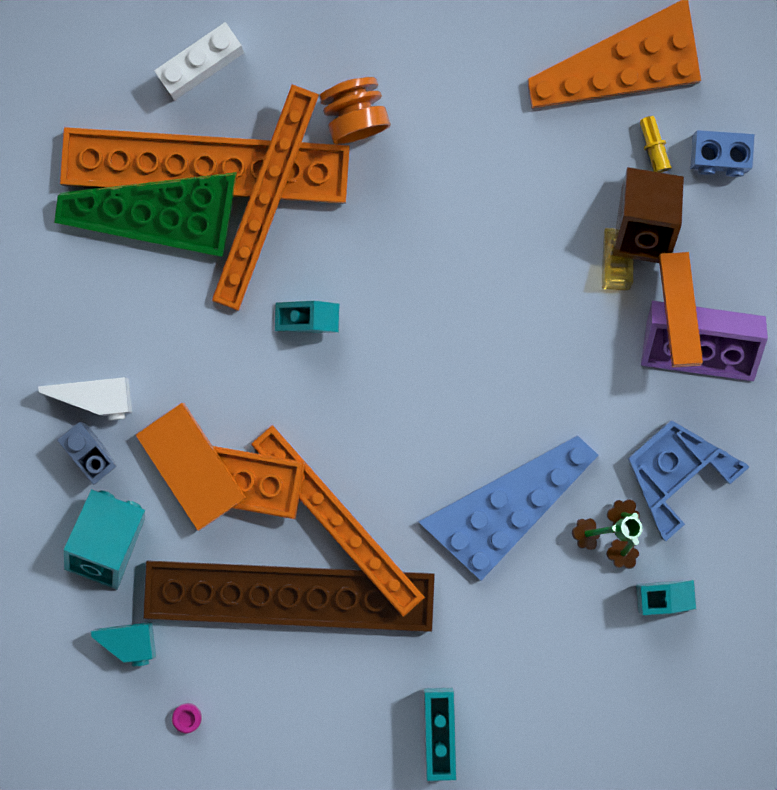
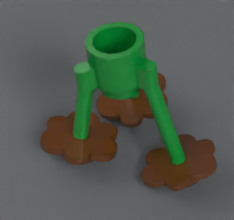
M627 499L624 502L616 500L614 502V508H610L607 512V518L613 522L612 526L596 529V522L592 518L577 520V526L573 528L572 536L577 540L579 548L586 547L588 550H593L597 546L596 539H599L601 534L615 533L618 539L613 540L611 543L612 547L607 550L606 555L608 559L614 561L616 568L624 566L627 569H632L635 567L639 551L634 546L639 544L638 537L641 535L643 527L639 520L640 513L636 510V503L633 500Z

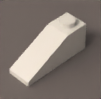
M125 377L38 387L39 393L98 415H107L108 420L125 419V413H132L129 379Z

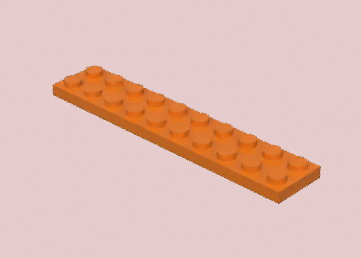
M64 127L60 184L62 186L105 188L237 172L233 197L250 198L271 140ZM302 142L280 200L346 204L350 145Z

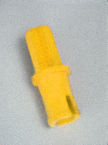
M647 116L640 120L646 141L644 150L648 152L653 171L663 173L672 168L665 149L666 140L661 139L655 117Z

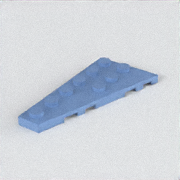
M575 436L418 522L482 581L599 455L579 436Z

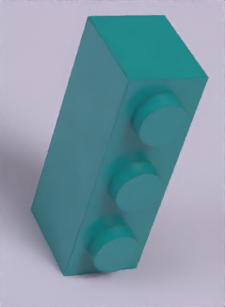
M424 688L427 781L456 780L453 688Z

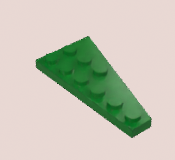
M237 172L62 192L57 196L54 223L223 257Z

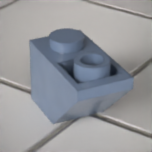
M85 422L77 423L57 440L93 485L117 467L102 442Z

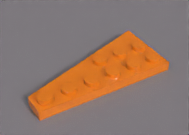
M680 0L528 78L531 108L700 83L701 75L688 0Z

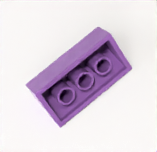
M652 300L646 322L641 366L748 381L755 380L768 340L766 316L696 307L703 363L701 366L672 368L664 302Z

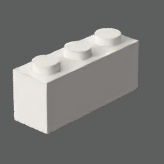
M224 22L154 71L175 101L244 54V50L227 23Z

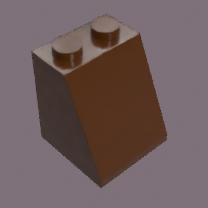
M627 167L621 187L612 256L659 263L658 257L660 254L673 253L682 226L683 176Z

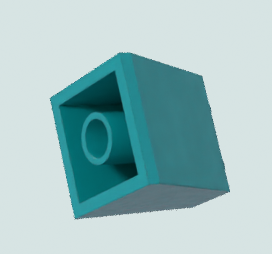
M91 489L63 550L64 570L118 590L143 526L145 509H142L136 502L118 500L107 491L100 490L97 492Z

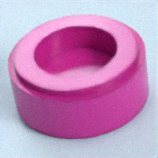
M184 703L178 706L172 716L174 727L182 733L195 731L202 721L200 709L191 703Z

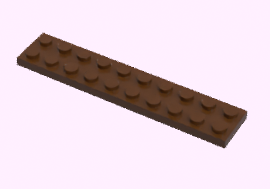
M147 560L143 619L432 632L435 573L403 572L425 596L418 605L403 617L362 570Z

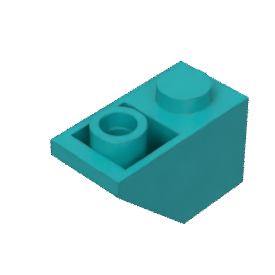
M694 580L636 584L638 613L641 615L670 614L696 609Z

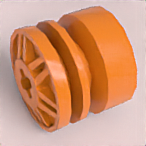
M375 77L346 80L319 95L321 104L328 105L323 110L324 115L339 116L328 124L334 144L359 141L381 133L391 126L386 107L371 106L382 97L380 91H373L378 87Z

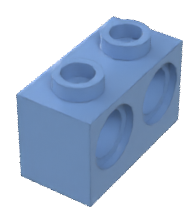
M697 130L692 135L690 169H696L698 174L714 175L715 171H725L727 176H744V173L749 172L753 168L755 134ZM703 147L713 150V160L703 158L701 154ZM731 149H737L742 153V162H735L731 159Z

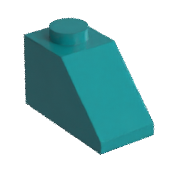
M322 301L276 302L274 331L339 332L340 304Z
M152 622L97 628L91 631V637L123 663L132 662V667L148 665L149 660L156 657Z

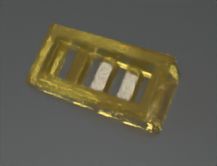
M605 228L602 289L630 290L633 284V259L611 255L613 251L611 240H614L616 229ZM611 263L625 264V267H612Z

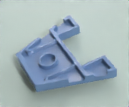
M672 420L627 458L659 534L664 541H667L685 525L666 503V500L701 469L710 463L728 484H731L749 468L743 461L736 459L726 451L705 441L700 436Z

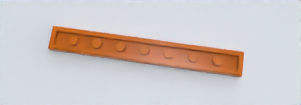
M293 84L291 85L212 301L237 311L240 310L319 94Z
M273 425L251 444L259 454L305 462ZM306 463L299 499L404 617L425 596Z

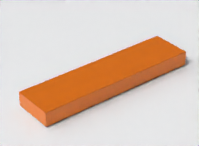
M689 252L660 254L658 258L672 368L701 366L703 359Z

